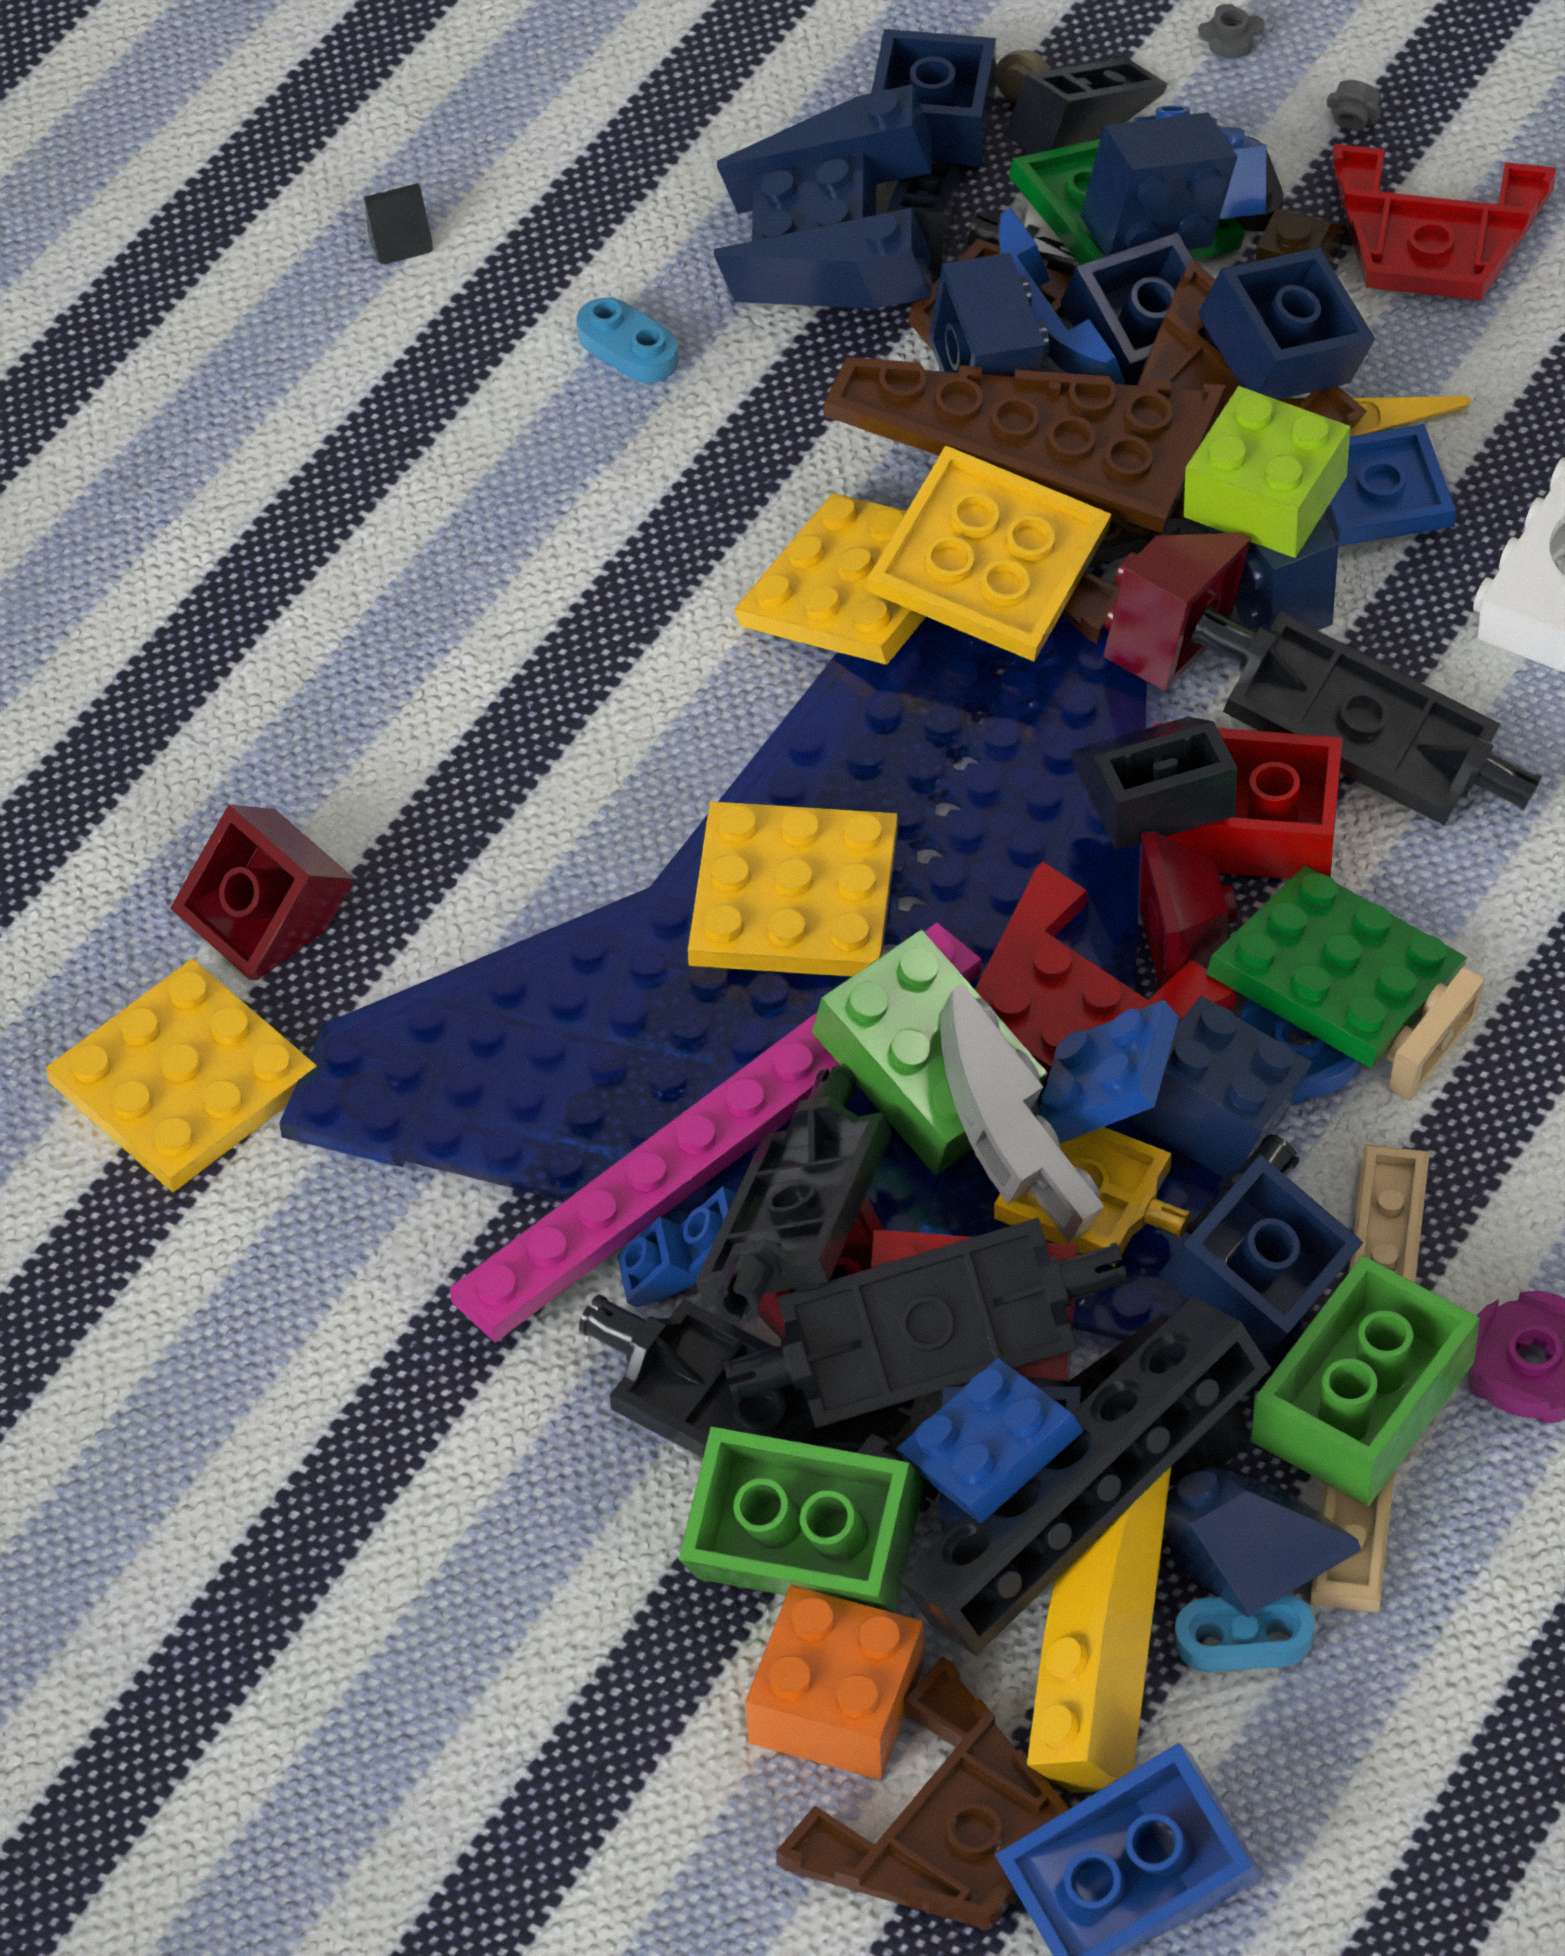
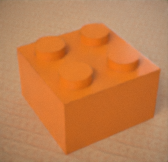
M790 1585L745 1701L748 1743L882 1781L906 1716L904 1700L916 1687L924 1666V1621Z

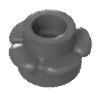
M1341 81L1337 86L1336 92L1331 93L1326 101L1327 106L1331 109L1334 121L1339 126L1348 130L1359 131L1364 129L1366 125H1374L1377 118L1381 115L1379 107L1381 96L1379 92L1371 85L1362 81Z

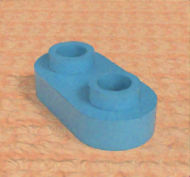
M598 298L586 303L577 314L578 339L582 347L638 382H659L675 372L678 366L677 340L674 334L667 328L616 298Z
M1286 1594L1249 1617L1242 1614L1220 1597L1201 1598L1190 1602L1179 1612L1175 1622V1649L1185 1664L1203 1672L1288 1667L1303 1660L1310 1652L1314 1637V1616L1305 1602L1291 1594ZM1274 1632H1281L1286 1634L1289 1639L1273 1641L1268 1635ZM1204 1637H1213L1220 1644L1217 1646H1206L1198 1641Z

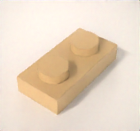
M1463 966L1448 986L1439 983L1432 990L1421 1012L1422 1020L1415 1029L1405 1026L1389 1050L1387 1058L1394 1063L1388 1087L1389 1090L1408 1101L1413 1099L1477 1016L1485 978Z

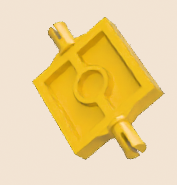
M1106 1127L1059 1144V1148L1074 1168L1079 1167L1085 1170L1094 1180L1099 1190L1100 1201L1104 1207L1090 1230L1069 1243L1029 1191L1010 1204H1007L1000 1194L994 1203V1219L1012 1226L1039 1218L1046 1240L1058 1244L1077 1245L1081 1254L1101 1249L1117 1242L1122 1255L1132 1236L1146 1224L1182 1238L1192 1216L1191 1211H1185L1156 1199L1157 1192L1171 1169V1153ZM1117 1262L1110 1265L1115 1267Z

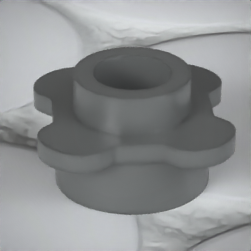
M1222 4L1215 8V16L1209 22L1199 25L1198 36L1202 41L1208 42L1210 50L1217 56L1228 59L1239 58L1249 53L1252 49L1253 36L1263 33L1264 21L1259 16H1248L1244 10L1232 4Z

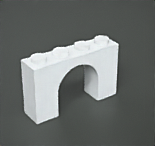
M1563 457L1554 470L1550 482V491L1546 498L1537 497L1532 503L1526 517L1525 531L1520 539L1512 537L1506 544L1496 577L1494 579L1486 577L1480 585L1475 597L1473 610L1480 613L1477 639L1565 673V575L1554 563L1565 552V458Z

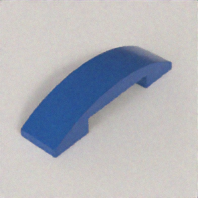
M1012 208L1001 213L999 226L1001 254L1011 253L1018 274L1025 275L1028 278L1032 293L1031 309L1036 321H1043L1048 331L1050 344L1048 356L1066 373L1109 376L1115 384L1126 385L1115 355L1089 319L1070 330L1065 327L1038 288L1049 282L1050 278L1036 242Z

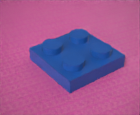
M1425 424L1350 437L1347 477L1326 509L1332 531L1339 544L1338 547L1455 527L1456 509Z
M1165 1000L1140 1010H1127L1110 1022L1087 1031H1075L1058 1043L1037 1115L1042 1116L1050 1123L1057 1134L1059 1144L1155 1107L1179 1017Z
M997 1358L982 1372L975 1375L968 1385L932 1417L925 1420L896 1449L904 1461L909 1462L921 1477L981 1524L1084 1430L1069 1410L1001 1359Z

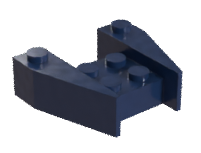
M913 85L857 96L717 160L718 171L737 213L753 211L752 241L714 249V257L735 302L876 309L931 297V253L912 208L876 215L877 184L932 173V132Z

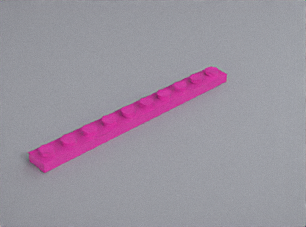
M938 922L925 931L926 935L968 983H971L981 975V958ZM817 1013L450 1287L452 1303L496 1343L645 1230L659 1216L665 1215L760 1143L763 1135L773 1133L793 1117L799 1102L808 1100L815 1085L817 1074L822 1069L828 1068L830 1075L834 1066H840L812 1033Z

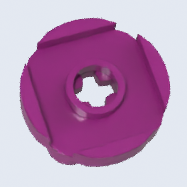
M1543 1291L1520 1292L1519 1300L1508 1301L1498 1306L1499 1299L1490 1303L1477 1315L1480 1321L1475 1360L1469 1369V1385L1475 1395L1486 1399L1495 1407L1516 1416L1538 1418L1546 1423H1558L1565 1420V1298ZM1534 1345L1545 1348L1544 1358L1548 1361L1540 1364L1529 1363L1523 1360V1357L1517 1354V1351L1529 1352Z

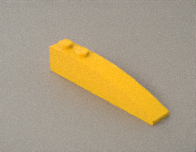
M1171 1467L1054 1580L1044 1630L1027 1766L1070 1793L1100 1791L1134 1770Z

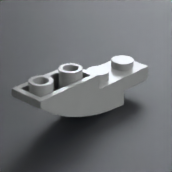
M962 983L952 990L940 1014L941 1047L946 1076L960 1121L983 1168L1007 1204H1010L1029 1191L1070 1243L1090 1230L1103 1209L1104 1205L1100 1201L1099 1190L1091 1176L1082 1168H1074L1061 1151L1057 1134L1050 1123L1042 1116H1034L1031 1112L1035 1101L1043 1089L1042 1084L1039 1082L1040 1077L1035 1064L1025 1052L1019 1049L1014 1050L1000 1032L999 1022L992 1008L983 999H975Z

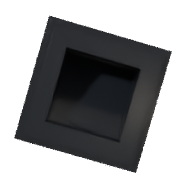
M419 183L364 197L368 236L379 263L388 264L433 251L432 236Z

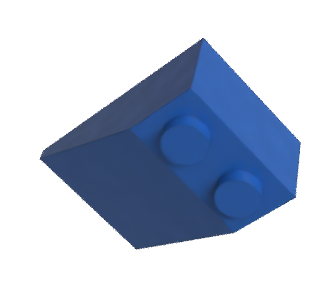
M1179 1742L995 1854L1053 1956H1120L1204 1914L1264 1877L1193 1755Z

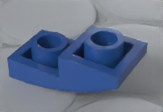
M722 1186L702 1206L693 1210L680 1226L659 1216L639 1236L634 1237L628 1242L625 1248L617 1255L628 1304L636 1308L669 1297L696 1284L695 1281L735 1198V1192Z

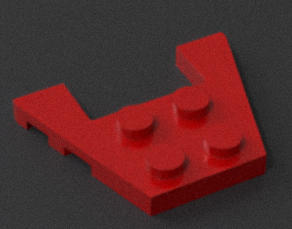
M1334 144L1332 169L1366 288L1482 300L1550 197L1555 185V167L1505 162L1498 204L1380 192L1385 149Z
M1042 861L1036 867L975 991L1047 1072L1045 1079L1048 1080L1055 1057V1050L1060 1041L1075 1031H1087L1110 1022L1127 1010H1140L1165 1000L1179 1017V1023L1200 996L1228 1010L1236 1004V991L1207 975V969L1192 959L1150 999H1146L1055 939L1054 936L1086 907L1087 890Z

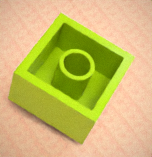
M1238 386L1186 466L1184 518L1225 533H1242L1250 537L1252 543L1296 558L1347 477L1351 426Z

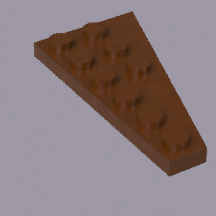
M846 357L825 400L823 416L940 456L945 445L1108 512L1113 517L1163 534L1185 486L1186 466L1213 424L1223 401L1226 385L1205 383L1203 391L1172 388V381L1149 379L1148 387L1115 384L1109 376L1016 369L1014 377L982 374V367L959 365V373L925 370L919 362Z

